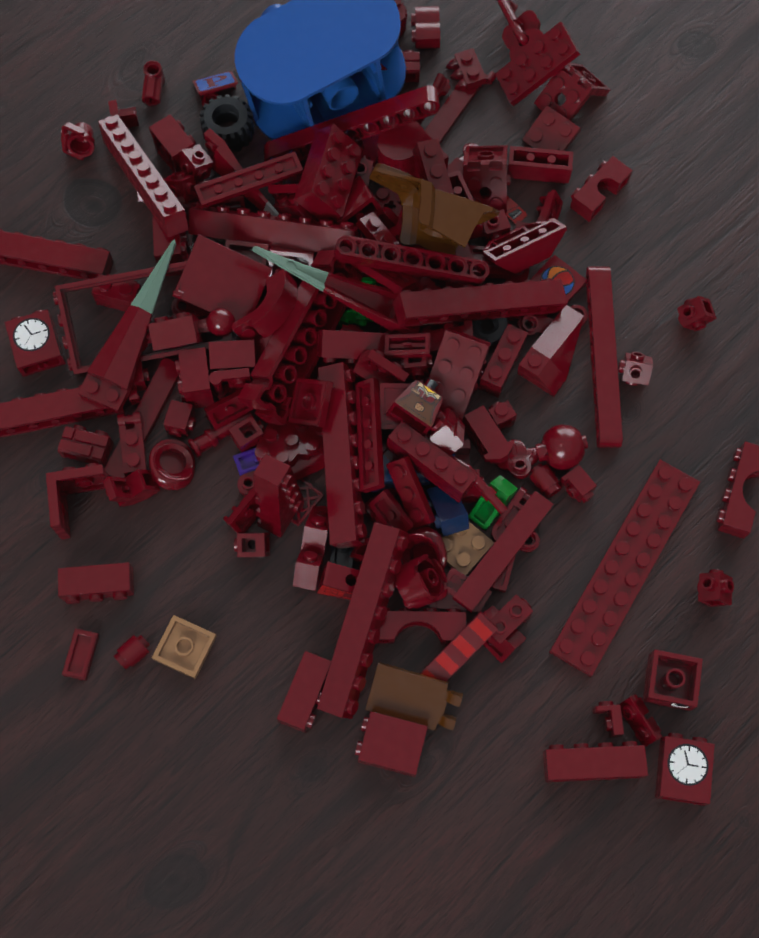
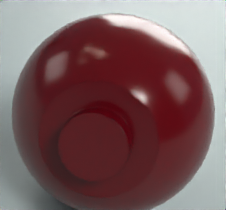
M566 424L551 427L544 433L542 442L535 444L538 461H546L549 466L558 470H567L577 466L585 455V449L588 448L586 436H581L578 429Z

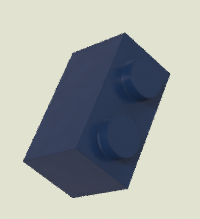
M437 486L426 489L427 500L436 519L433 525L435 529H440L443 537L469 529L468 513L462 501L458 503Z

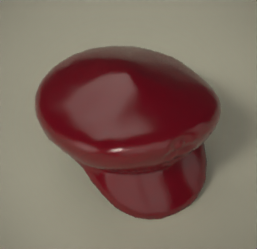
M166 439L158 442L152 448L149 456L151 476L155 483L163 489L180 490L191 483L195 473V458L192 450L184 442L175 439Z
M428 526L417 527L408 531L409 542L406 550L403 551V563L428 554V558H435L444 570L447 564V551L441 535L435 529Z

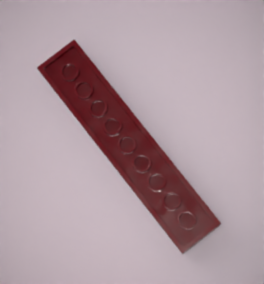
M661 459L658 461L549 653L590 677L593 675L700 481Z

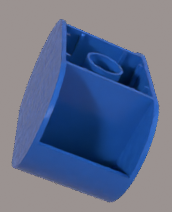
M291 0L284 5L273 4L266 8L261 17L252 21L239 37L235 49L236 70L258 128L268 138L274 140L397 96L405 82L406 66L403 53L398 44L401 21L395 1ZM381 64H382L387 70H381Z

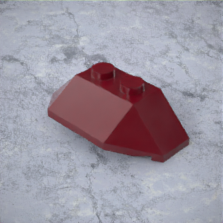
M554 218L522 225L488 241L483 250V256L514 274L522 272L551 257L567 231V226Z

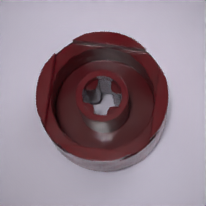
M428 554L401 564V569L396 574L394 586L398 588L403 598V603L408 609L424 607L443 599L447 594V589L444 590V583L447 582L446 574L441 564L435 558H428Z

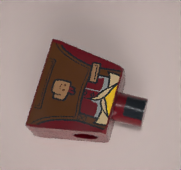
M428 379L423 384L419 380H415L394 401L387 413L400 422L404 421L422 436H425L433 426L443 400L442 396L436 393L439 387L437 382Z

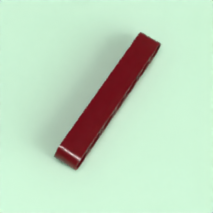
M348 235L341 236L337 240L334 250L335 258L342 263L464 285L479 286L485 281L490 272L489 265L483 260ZM346 246L350 249V252H343L340 247ZM368 250L373 255L365 256L362 251ZM390 254L395 260H388L384 255ZM407 258L414 259L417 264H410ZM429 262L436 263L439 268H432ZM451 266L458 267L460 272H454ZM473 270L480 271L482 276H476Z

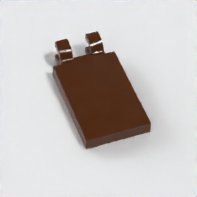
M379 662L365 710L425 725L431 730H436L437 724L454 730L457 717L444 714L447 702L460 707L463 693L447 690L449 682Z

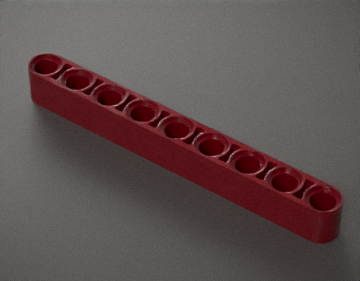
M431 85L424 86L268 141L264 145V162L294 151L299 161L307 159L316 131L332 123L356 142L432 116L440 109L438 90Z
M588 266L586 270L596 442L598 448H621L623 434L611 269L609 266Z

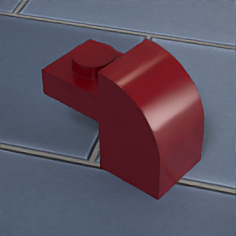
M137 469L125 478L108 476L102 480L109 500L118 502L119 507L134 505L160 491L159 486L151 476L150 470Z

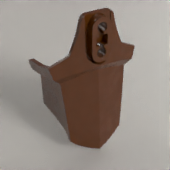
M376 164L369 176L372 181L398 194L402 206V227L399 242L404 246L418 245L426 250L454 255L458 245L463 248L466 247L476 225L491 220L500 214V211L493 207L435 189L432 182L415 178L406 172L385 164Z

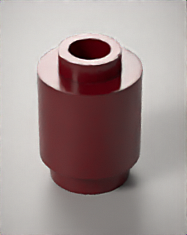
M542 463L538 464L531 470L532 474L529 478L541 495L550 498L562 489L560 480L548 464L544 466Z
M133 635L117 649L114 657L124 669L127 670L130 666L133 668L150 652L147 649L150 644L142 635L139 637Z

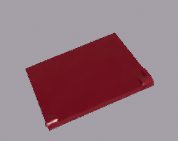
M198 234L172 296L208 312L216 308H225L233 314L236 322L256 309L266 285V279L269 277L272 268Z

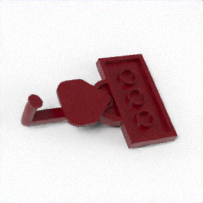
M497 0L509 24L503 30L502 39L506 47L510 49L511 61L496 72L495 75L509 103L515 106L577 58L580 52L566 26L561 21L544 34L539 30L541 22L534 11L527 10L516 17L517 4H514L511 0Z

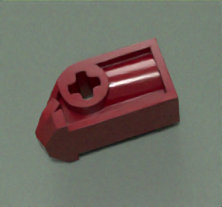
M484 405L464 415L465 432L484 461L492 464L508 460L515 442L513 439L507 442Z

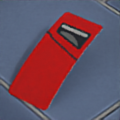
M507 196V213L505 214L516 224L517 221H522L527 216V213Z

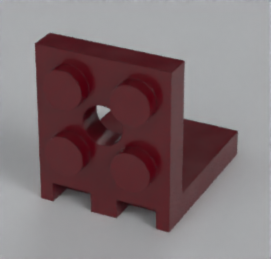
M569 63L552 76L534 104L542 111L547 105L572 121L590 95L607 96L611 89L583 64ZM561 93L566 97L563 105L558 103V96Z
M508 145L466 146L463 175L474 201L497 210L504 209L505 213H507ZM488 187L492 192L484 196L480 193V189Z
M90 463L81 468L65 467L62 471L46 473L50 527L61 540L71 538L67 495L105 489L102 480L109 475L102 464Z

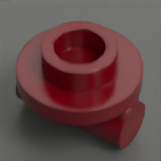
M441 73L437 74L432 86L437 88L439 97L445 96L451 87L449 85L450 80Z

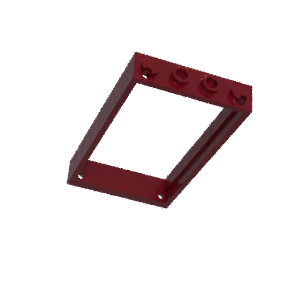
M187 261L169 264L166 274L183 271ZM155 267L55 286L56 291L53 292V299L55 305H59L60 314H57L60 327H64L63 345L65 349L69 350L70 357L67 358L69 370L73 371L74 375L87 373L91 365L82 366L66 293L149 277ZM230 333L229 335L222 337L223 339L210 342L233 340L232 335ZM209 342L140 355L139 361L144 362L175 356L181 350L203 347L209 349Z

